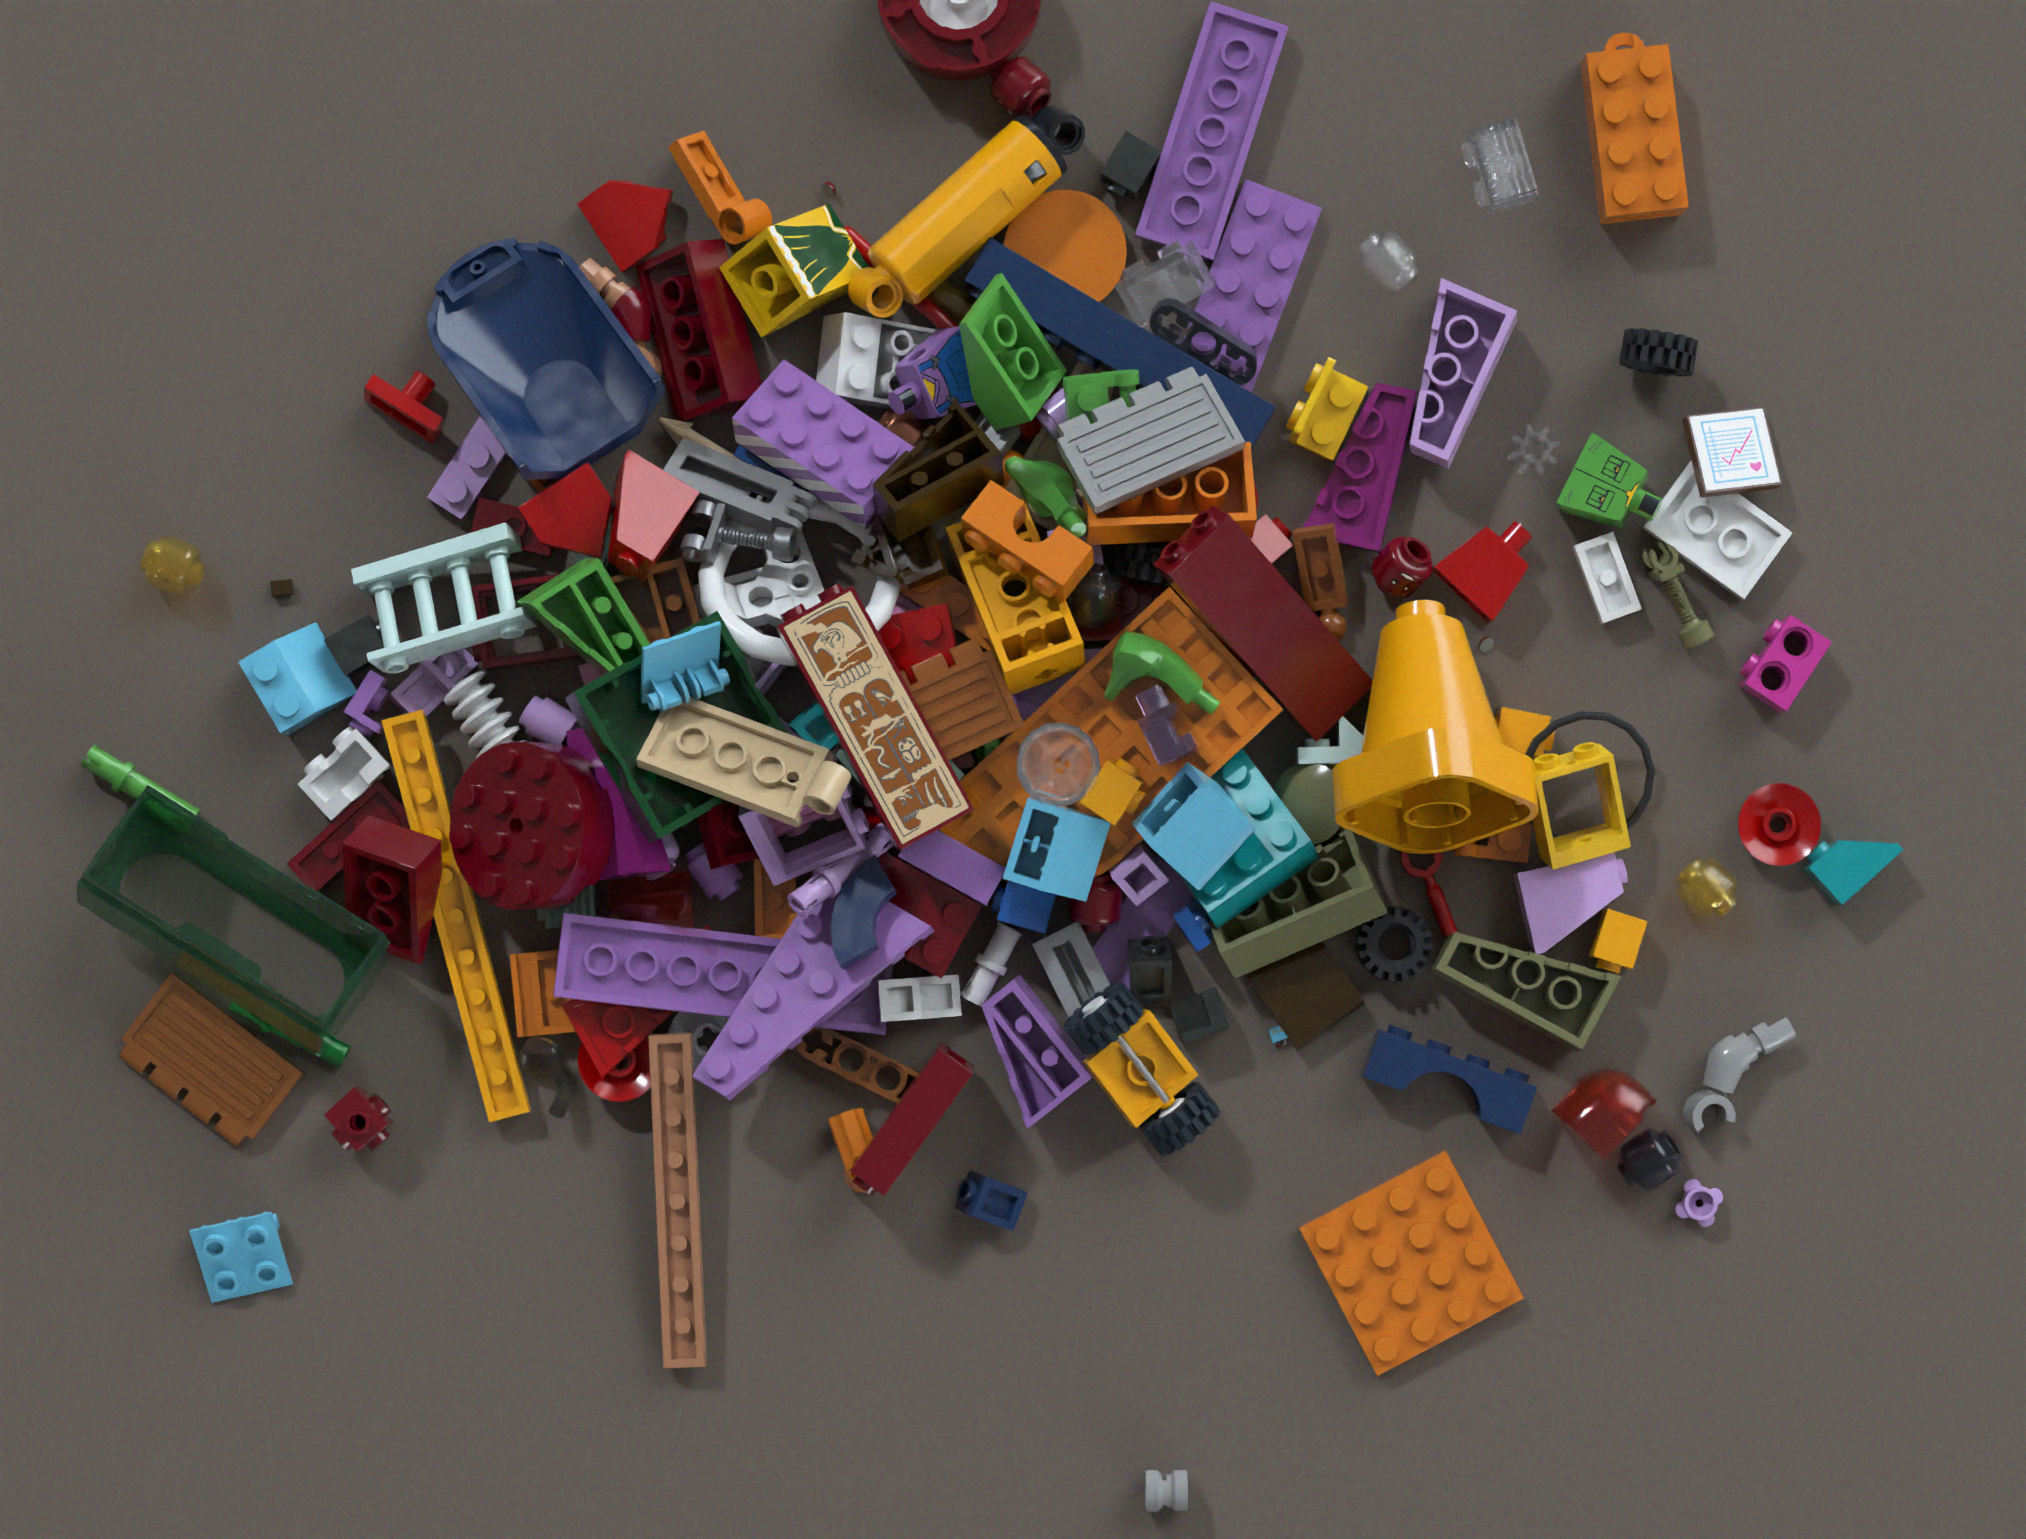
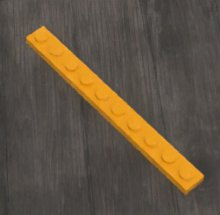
M424 709L381 720L410 829L441 840L442 876L433 915L488 1120L493 1122L530 1112L531 1107L473 890L457 866L449 841L451 808Z

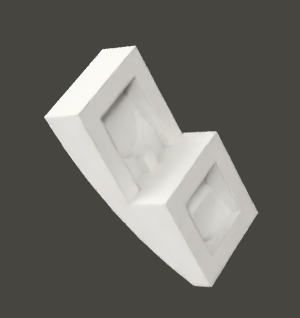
M945 975L942 979L938 976L877 980L880 1022L962 1016L959 975Z

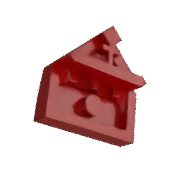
M609 180L578 202L577 205L620 271L627 272L659 248V242H666L667 234L664 233L668 203H672L673 190L632 183V181Z
M588 462L518 507L542 545H547L550 549L554 550L560 549L602 559L608 523L613 511L611 505L612 498Z

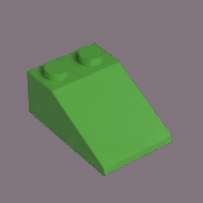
M1000 273L994 276L959 324L972 397L995 431L1032 421L1067 372L1004 275Z

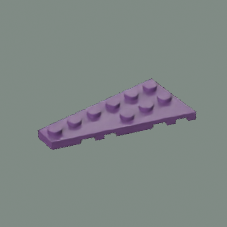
M838 895L833 898L828 897L805 917L797 914L692 1077L730 1101L769 1069L771 1062L788 1048L792 1050L803 1040L802 1037L817 1024L822 1025L868 987L876 975L891 963L892 965L897 963L905 956V951L920 939H926L934 932V929L888 901L884 904L876 921L875 936L879 950L842 969L835 957L831 940V919Z

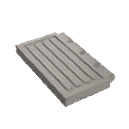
M1189 367L1165 378L1168 388L1166 392L1161 383L1157 381L1128 394V400L1132 407L1128 408L1123 398L1120 397L1091 410L1093 424H1090L1085 414H1081L1057 425L1061 438L1057 439L1056 447L1094 515L1244 449L1245 440L1207 374L1199 377L1195 369Z

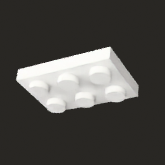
M1692 461L1688 463L1663 497L1661 506L1653 521L1647 520L1642 526V529L1660 542L1675 547L1679 556L1741 601L1746 598L1792 534L1790 530L1739 493L1700 498Z

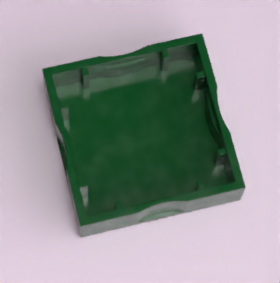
M718 611L671 636L674 637L688 632L695 627L706 626L720 621L719 670L726 669L730 678V684L725 685L723 691L704 696L701 691V698L698 700L788 734L772 704L766 700L755 685L748 668V663ZM642 655L574 691L565 700L645 838L651 844L725 800L637 766L636 758L661 713L658 709L652 711L648 703L642 704L640 701Z

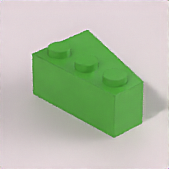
M584 558L517 601V603L602 675L642 655V647L650 645L599 558Z

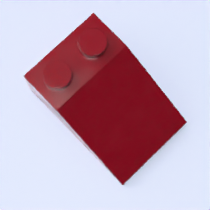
M368 815L342 843L347 940L420 965L425 956L442 876L441 840Z
M884 852L878 859L897 892L889 902L934 929V932L926 939H920L905 951L903 958L942 979L982 905Z

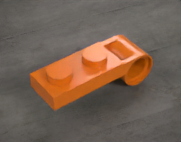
M705 131L677 139L668 147L678 167L698 198L699 203L708 217L712 219L726 242L730 244L742 243L755 238L765 228L772 226V214L767 204L757 198L745 201Z

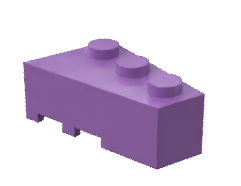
M1018 975L981 1005L999 1055L1001 1054L1008 1072L1009 1082L1013 1092L1016 1094L1027 1129L1093 1077L1082 1063L1086 1059L1084 1054L1021 975Z

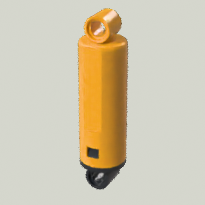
M1051 105L1037 110L1031 121L1024 116L1018 115L870 247L868 256L874 268H862L854 273L848 284L850 300L856 306L879 318L889 317L896 313L903 299L914 305L923 301L980 250L990 238L998 234L1066 173L1068 168L1062 155L1074 153L1083 144L1085 138L1083 122L1077 116ZM1060 125L1059 132L1055 136L1056 128ZM879 287L877 295L872 298L873 291Z

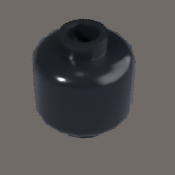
M1649 1128L1621 1146L1620 1155L1623 1162L1618 1164V1169L1630 1186L1637 1183L1645 1190H1652L1679 1172V1160L1683 1157L1677 1144L1668 1132L1664 1130L1660 1133L1655 1129Z

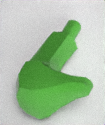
M1017 456L1006 460L1005 471L1015 481L1030 506L1041 517L1054 516L1058 525L1076 537H1081L1085 534L1086 525L1083 520L1086 518V514L1077 501L1073 478L1066 470L1056 463L1044 460L1030 461Z
M1126 631L1119 638L1113 650L1110 680L1104 694L1108 701H1113L1133 681L1150 676L1167 683L1187 705L1193 701L1210 715L1216 710L1220 701L1202 688L1204 680L1183 658L1165 643L1146 634Z

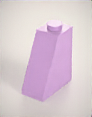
M1615 852L1554 870L1547 866L1513 874L1530 952L1536 954L1545 953L1624 892L1622 883L1628 882V877L1622 858L1616 859Z

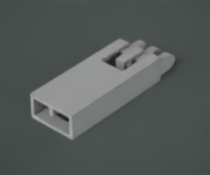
M686 438L681 440L663 469L699 491L700 494L696 501L706 500L716 505L718 503L726 504L729 519L766 534H773L776 527L796 529L798 534L803 527L801 522H805L810 515L808 509H814L818 502L813 494L794 487V482ZM752 492L760 494L756 499L749 497ZM763 496L772 499L771 503L764 502Z
M1075 922L1032 944L1068 1017L1074 1015L1073 1012L1077 1008H1081L1083 1006L1082 1003L1087 999H1092L1094 994L1099 991L1103 992L1105 987L1110 985L1079 923Z

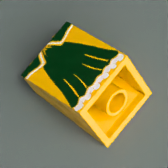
M829 203L765 228L723 263L719 269L759 335L763 338L847 294L851 277L858 270L868 266Z

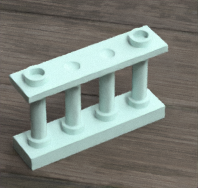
M505 522L351 569L354 585L368 596L375 597L384 645L382 649L367 653L368 661L382 672L390 674L400 673L407 670L410 664L500 637L503 639L517 638L522 636L525 630L537 627L535 617L523 607L516 608L507 564L510 554L522 551L520 535ZM487 561L491 564L500 613L477 620L468 571L472 565ZM449 573L452 574L461 625L438 631L430 582L433 580V577ZM412 585L422 637L400 643L391 594L396 588Z

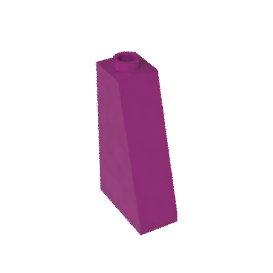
M583 729L566 731L567 746L582 754L594 766L590 771L599 788L608 790L613 808L614 835L608 862L598 880L670 871V862L662 838L651 844L648 843Z

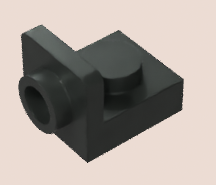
M1145 936L1140 939L1128 940L1130 992L1139 1003L1172 1002V958L1169 939Z

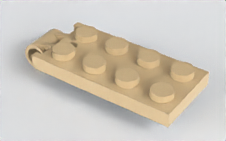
M691 697L689 703H682L660 713L636 758L639 768L799 828L802 822V816L799 814L804 804L818 813L824 815L834 814L852 777L846 768L832 762L833 753L830 749L705 702L694 700ZM793 779L797 782L791 783L789 780Z

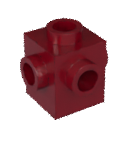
M355 1086L324 1114L336 1128L331 1132L332 1135L347 1151L352 1147L356 1152L363 1151L366 1147L371 1152L389 1138L390 1134L386 1129L394 1123L387 1116L392 1110L386 1102L376 1093L370 1097L361 1086ZM359 1115H362L366 1120L364 1129L357 1123Z

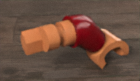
M590 257L579 268L598 294L604 298V302L661 378L662 367L660 359L654 352L645 348V342H650L652 308L647 298L637 287L633 286L630 288L623 281L617 283V276L607 267L602 268Z

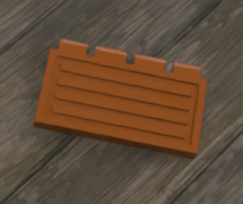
M976 638L949 649L950 656L954 662V666L950 668L942 653L911 666L916 683L910 685L903 670L900 671L948 761L1025 726L991 649L983 652Z
M171 973L121 1037V1040L127 1044L118 1056L140 1074H143L151 1063L157 1066L148 1077V1080L174 1100L184 1088L187 1089L189 1093L183 1099L181 1105L208 1125L217 1113L221 1115L222 1118L213 1130L235 1147H238L246 1136L251 1139L257 1137L305 1074L304 1071L175 973Z

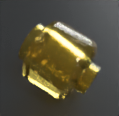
M170 535L160 537L158 541L151 540L141 560L140 570L145 572V580L150 586L179 596L184 594L190 586L196 588L199 586L206 565L200 563L201 554L196 545Z
M1698 856L1675 879L1679 883L1676 890L1678 898L1699 918L1704 919L1714 913L1721 918L1737 902V899L1733 896L1738 886L1736 878L1713 857L1702 860Z

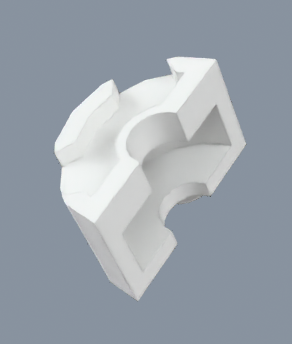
M351 726L342 731L333 740L332 743L336 749L327 759L320 754L304 768L303 771L307 776L298 783L300 788L331 821L336 819L342 811L353 801L357 800L378 779L381 780L384 777L382 773L391 767L358 729H353Z

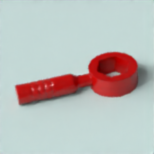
M1401 851L1400 862L1404 871L1412 877L1424 878L1427 886L1426 895L1442 936L1457 932L1458 929L1449 910L1443 890L1437 885L1433 876L1441 866L1442 853H1432L1434 862L1423 871L1411 867L1408 853Z

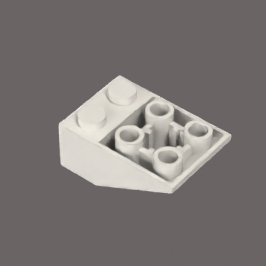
M846 312L824 316L816 381L850 404L892 408L888 395L890 392L901 387L895 373L896 364L937 330Z

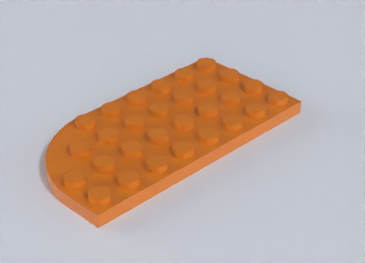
M1169 587L1024 721V727L1013 731L960 781L974 810L939 830L943 834L1006 868L1027 798L1033 796L1102 818L1079 802L1105 762L1110 759L1116 763L1119 758H1122L1141 771L1137 778L1144 781L1140 791L1146 795L1133 815L1125 811L1115 826L1113 824L1110 825L1094 877L1115 866L1143 840V837L1131 823L1187 762L1211 777L1284 709ZM1126 631L1146 634L1165 643L1183 658L1204 680L1202 688L1220 701L1216 710L1210 715L1193 701L1187 705L1167 683L1150 676L1133 681L1113 701H1108L1104 694L1110 680L1113 650L1119 638ZM1194 739L1196 740V742L1198 740L1200 745H1196Z

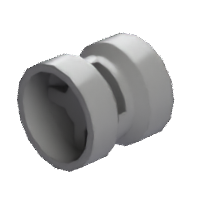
M1145 1470V1511L1158 1512L1163 1505L1171 1507L1174 1511H1188L1187 1470H1173L1171 1474H1166V1476H1162L1158 1470Z

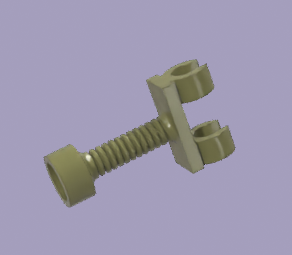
M1654 541L1661 552L1660 559L1657 561L1654 550L1650 549L1647 554L1646 549L1641 547L1639 553L1640 560L1643 565L1651 569L1647 571L1650 579L1663 582L1667 593H1669L1670 600H1673L1672 604L1676 608L1677 615H1679V619L1683 623L1682 630L1677 634L1684 649L1692 648L1709 640L1715 634L1707 619L1699 620L1696 617L1692 606H1690L1689 599H1686L1687 595H1685L1684 589L1681 588L1682 585L1680 580H1678L1677 574L1685 571L1682 563L1678 562L1677 550L1670 544Z

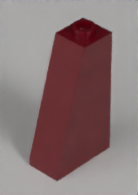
M943 1042L938 1044L852 1165L850 1172L856 1176L853 1182L872 1196L876 1191L885 1196L974 1073V1065Z

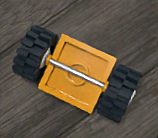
M1117 982L1113 986L1105 987L1103 992H1097L1092 999H1087L1082 1003L1083 1006L1077 1008L1073 1012L1074 1015L1067 1018L1066 1023L1063 1025L1064 1030L1084 1055L1091 1053L1082 1062L1129 1125L1134 1128L1140 1125L1141 1131L1161 1156L1173 1154L1176 1149L1178 1151L1181 1150L1186 1143H1192L1196 1140L1195 1137L1198 1134L1202 1135L1206 1131V1127L1211 1126L1215 1122L1214 1119L1219 1116L1220 1110L1202 1085L1194 1082L1187 1086L1198 1076V1073L1151 1011L1142 1008L1124 982Z

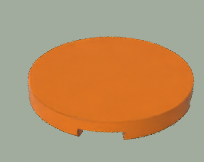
M1054 190L1041 194L1010 222L1004 239L1005 247L1100 303L1115 289L1125 268L1127 247L1120 222L1102 201L1080 191Z

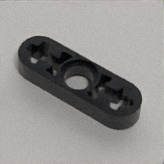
M1167 298L1155 304L1150 317V328L1154 335L1238 385L1249 382L1255 376L1258 359L1256 352L1251 346L1176 299ZM1171 312L1176 313V323L1186 329L1188 322L1193 323L1187 330L1185 339L1180 338L1182 328L1176 324L1170 323L1167 327L1162 326V316L1160 314L1168 316ZM1199 332L1210 333L1215 338L1216 344L1209 351H1200L1192 343L1194 335ZM1222 345H1227L1225 355L1233 360H1238L1240 356L1245 357L1247 369L1239 367L1237 371L1232 370V361L1223 354H1221L1220 361H1216L1215 359L1219 356Z

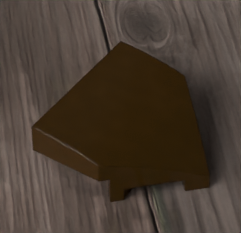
M876 514L871 519L874 525L861 550L856 549L851 559L854 564L908 589L949 575L933 524L898 542Z

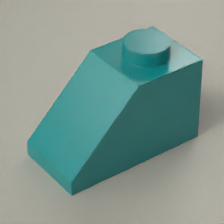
M1823 840L1806 856L1810 862L1802 870L1834 906L1843 905L1904 849L1898 843L1837 840L1827 844Z

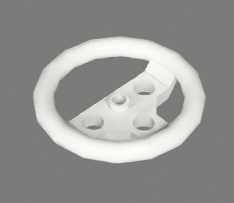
M816 497L818 502L814 509H808L810 511L808 518L837 524L859 538L864 544L874 525L873 522L864 530ZM767 498L763 501L770 504L772 499ZM731 519L726 527L733 529L757 531ZM802 529L797 534L795 555L799 557L797 561L783 563L773 559L771 551L763 549L767 562L755 581L737 586L724 582V573L731 554L738 545L721 543L714 565L706 564V561H702L698 571L703 610L707 616L718 611L739 649L750 657L787 666H796L781 638L763 635L754 628L765 624L777 627L783 623L780 615L801 603L807 610L821 602L817 595L823 592L824 588ZM875 574L876 585L869 605L865 609L875 628L879 631L891 618L901 585ZM759 597H766L772 601L765 607H755L751 604L754 599Z

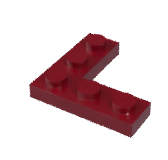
M378 779L286 863L313 894L317 895L344 870L342 843L368 815L410 829L404 805L381 780Z

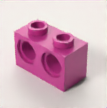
M1792 615L1784 617L1781 622L1776 618L1773 620L1762 637V640L1767 642L1759 656L1752 653L1739 674L1744 676L1739 687L1778 713L1786 712L1832 643ZM1787 634H1795L1801 639L1802 651L1798 656H1793L1786 652L1783 642ZM1765 668L1774 669L1778 673L1780 683L1776 690H1768L1763 686L1761 674Z

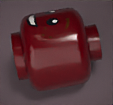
M1016 57L998 66L992 72L991 96L1012 116L1017 117L1020 115L1032 118L1037 110L1049 104L1052 97L1050 92L1051 80L1049 76L1028 58Z
M1396 537L1389 541L1374 558L1371 566L1377 587L1383 593L1398 598H1408L1415 594L1431 576L1433 571L1432 556L1429 548L1421 540L1414 537Z

